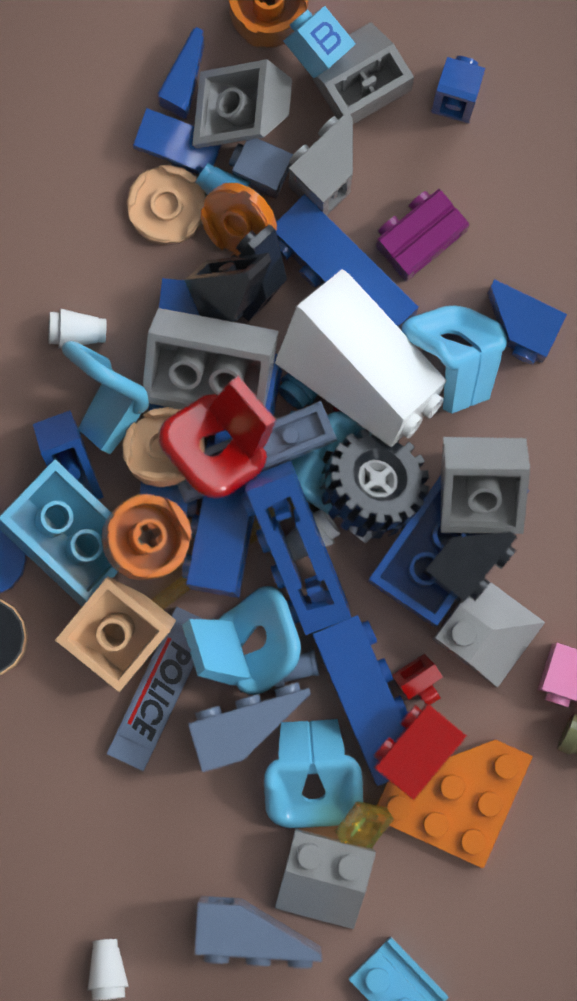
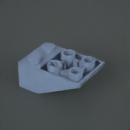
M299 683L275 689L277 698L261 702L260 695L258 694L235 701L237 709L222 714L221 707L217 706L195 713L197 721L189 723L202 772L244 760L311 694L309 688L301 690Z
M200 897L197 912L195 954L204 955V962L229 963L230 956L246 957V964L256 966L271 965V959L287 960V966L293 968H312L313 961L322 962L320 945L246 900L232 897Z

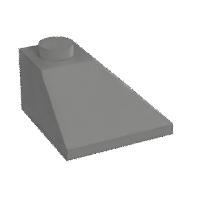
M268 59L201 71L192 145L195 148H202L265 137L289 116L292 78Z
M490 582L476 601L468 597L464 603L461 604L459 602L432 640L498 688L545 622Z

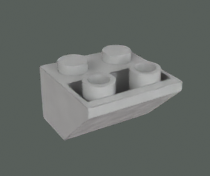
M372 22L349 34L356 44L329 69L315 78L312 77L335 117L339 120L348 112L353 117V124L410 92L414 81L413 74L393 42Z
M348 112L339 120L335 116L329 119L318 132L320 138L310 148L306 144L303 145L289 160L292 164L289 168V188L299 198L305 194L326 216L351 191L353 175V117Z

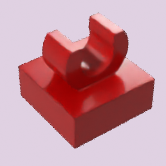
M426 654L421 655L392 674L395 683L408 699L418 694L425 704L430 705L441 699L432 684L443 678V676Z

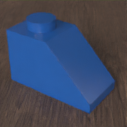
M456 56L455 59L447 57L438 83L431 113L469 124L485 68L478 66V62L469 57Z
M494 279L487 295L497 322L503 326L506 332V346L513 349L512 355L525 363L534 364L535 360L543 363L567 314Z
M71 410L34 423L33 428L46 466L48 467L56 459L96 499L104 498Z

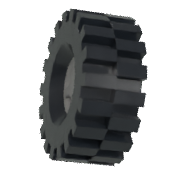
M367 429L360 430L356 436L353 433L348 435L338 445L324 465L321 472L324 475L319 481V489H326L321 496L323 505L329 503L332 505L328 512L330 517L334 520L337 516H340L344 520L340 527L348 531L352 525L357 528L355 535L363 538L368 531H371L372 539H380L385 532L388 537L396 534L420 510L425 502L424 498L429 492V486L424 485L429 479L428 470L420 471L421 466L425 462L421 454L416 457L411 454L415 447L409 441L405 446L396 442L390 447L374 434L370 436Z

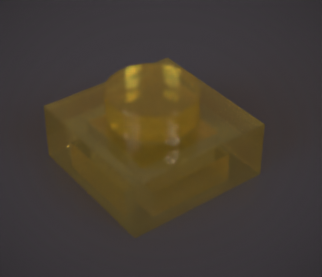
M357 801L336 828L335 833L341 843L372 849L394 818L388 808Z

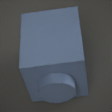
M258 138L246 140L244 145L237 144L229 165L234 167L232 170L233 175L251 182L249 187L277 199L289 173V168L292 166L289 160L293 154Z

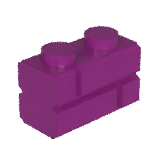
M437 189L431 195L427 191L422 192L408 205L412 210L401 220L396 216L392 217L378 230V233L381 235L376 243L378 250L406 282L463 236L470 226L465 217L453 206V203L440 189Z

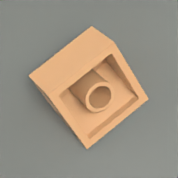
M107 576L55 641L120 692L171 631L176 620L146 595Z

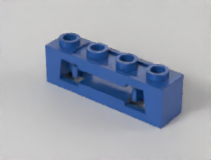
M289 461L260 472L255 478L245 484L246 492L241 494V498L248 516H257L261 529L256 530L260 546L264 553L271 551L276 564L271 566V571L278 588L286 587L291 600H288L287 604L294 624L300 622L305 635L351 619L348 600L292 462ZM291 496L295 509H293L295 524L316 573L315 576L304 579L308 594L305 596L301 589L300 572L279 523L281 520L292 517L290 504L286 499ZM271 506H273V509L275 511L274 517L271 516L268 509ZM322 580H325V583L328 587V590L324 591L322 588Z

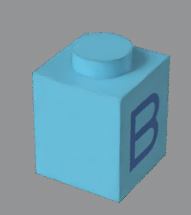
M326 6L313 15L308 9L290 24L294 31L283 40L313 78L329 69L356 44Z

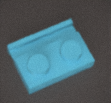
M391 936L348 977L352 984L369 1001H446L449 998Z

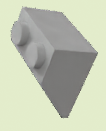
M443 437L441 533L512 532L513 534H523L530 475L526 438Z
M295 828L275 908L354 929L366 893L376 854L375 850Z

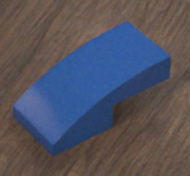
M146 108L133 147L135 150L170 161L172 166L184 168L189 172L200 175L207 163L215 165L222 144L195 148L192 145L194 126Z

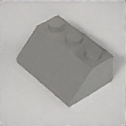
M158 308L148 332L143 387L147 391L149 403L183 409L204 395H219L230 381L239 376L256 396V399L265 407L274 367L279 331Z

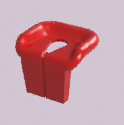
M238 376L230 381L219 395H204L166 419L159 430V444L164 454L197 492L207 497L221 498L231 494L255 478L263 470L267 459L264 447L269 440L276 420ZM223 431H227L233 438L218 456L206 455L202 452L199 444L202 438Z

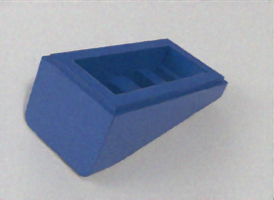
M198 27L193 28L158 92L160 106L184 119H187L204 49V33Z

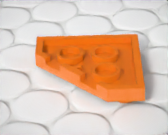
M496 739L451 755L414 801L392 782H386L371 818L484 869L533 756Z

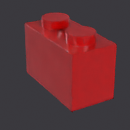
M425 704L422 709L414 705L400 722V725L405 728L395 741L388 737L373 755L379 760L374 768L413 801L467 737L466 734L430 704Z

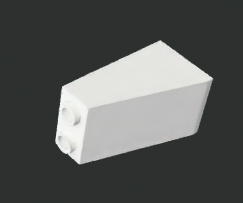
M343 269L296 307L275 364L390 447L403 436L409 439L419 428L423 417L431 418L438 411L444 400L439 395L447 380L418 348L408 340L407 336L349 273Z

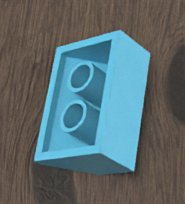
M56 459L0 515V530L80 606H83L107 576L113 578L118 573L107 560L102 546V528L111 512ZM138 539L141 545L144 544L140 539Z

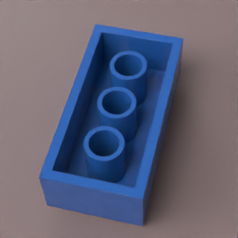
M441 475L424 498L425 502L420 510L404 527L367 581L432 627L438 626L455 601V598L423 573L424 570L452 537L493 534L441 533Z

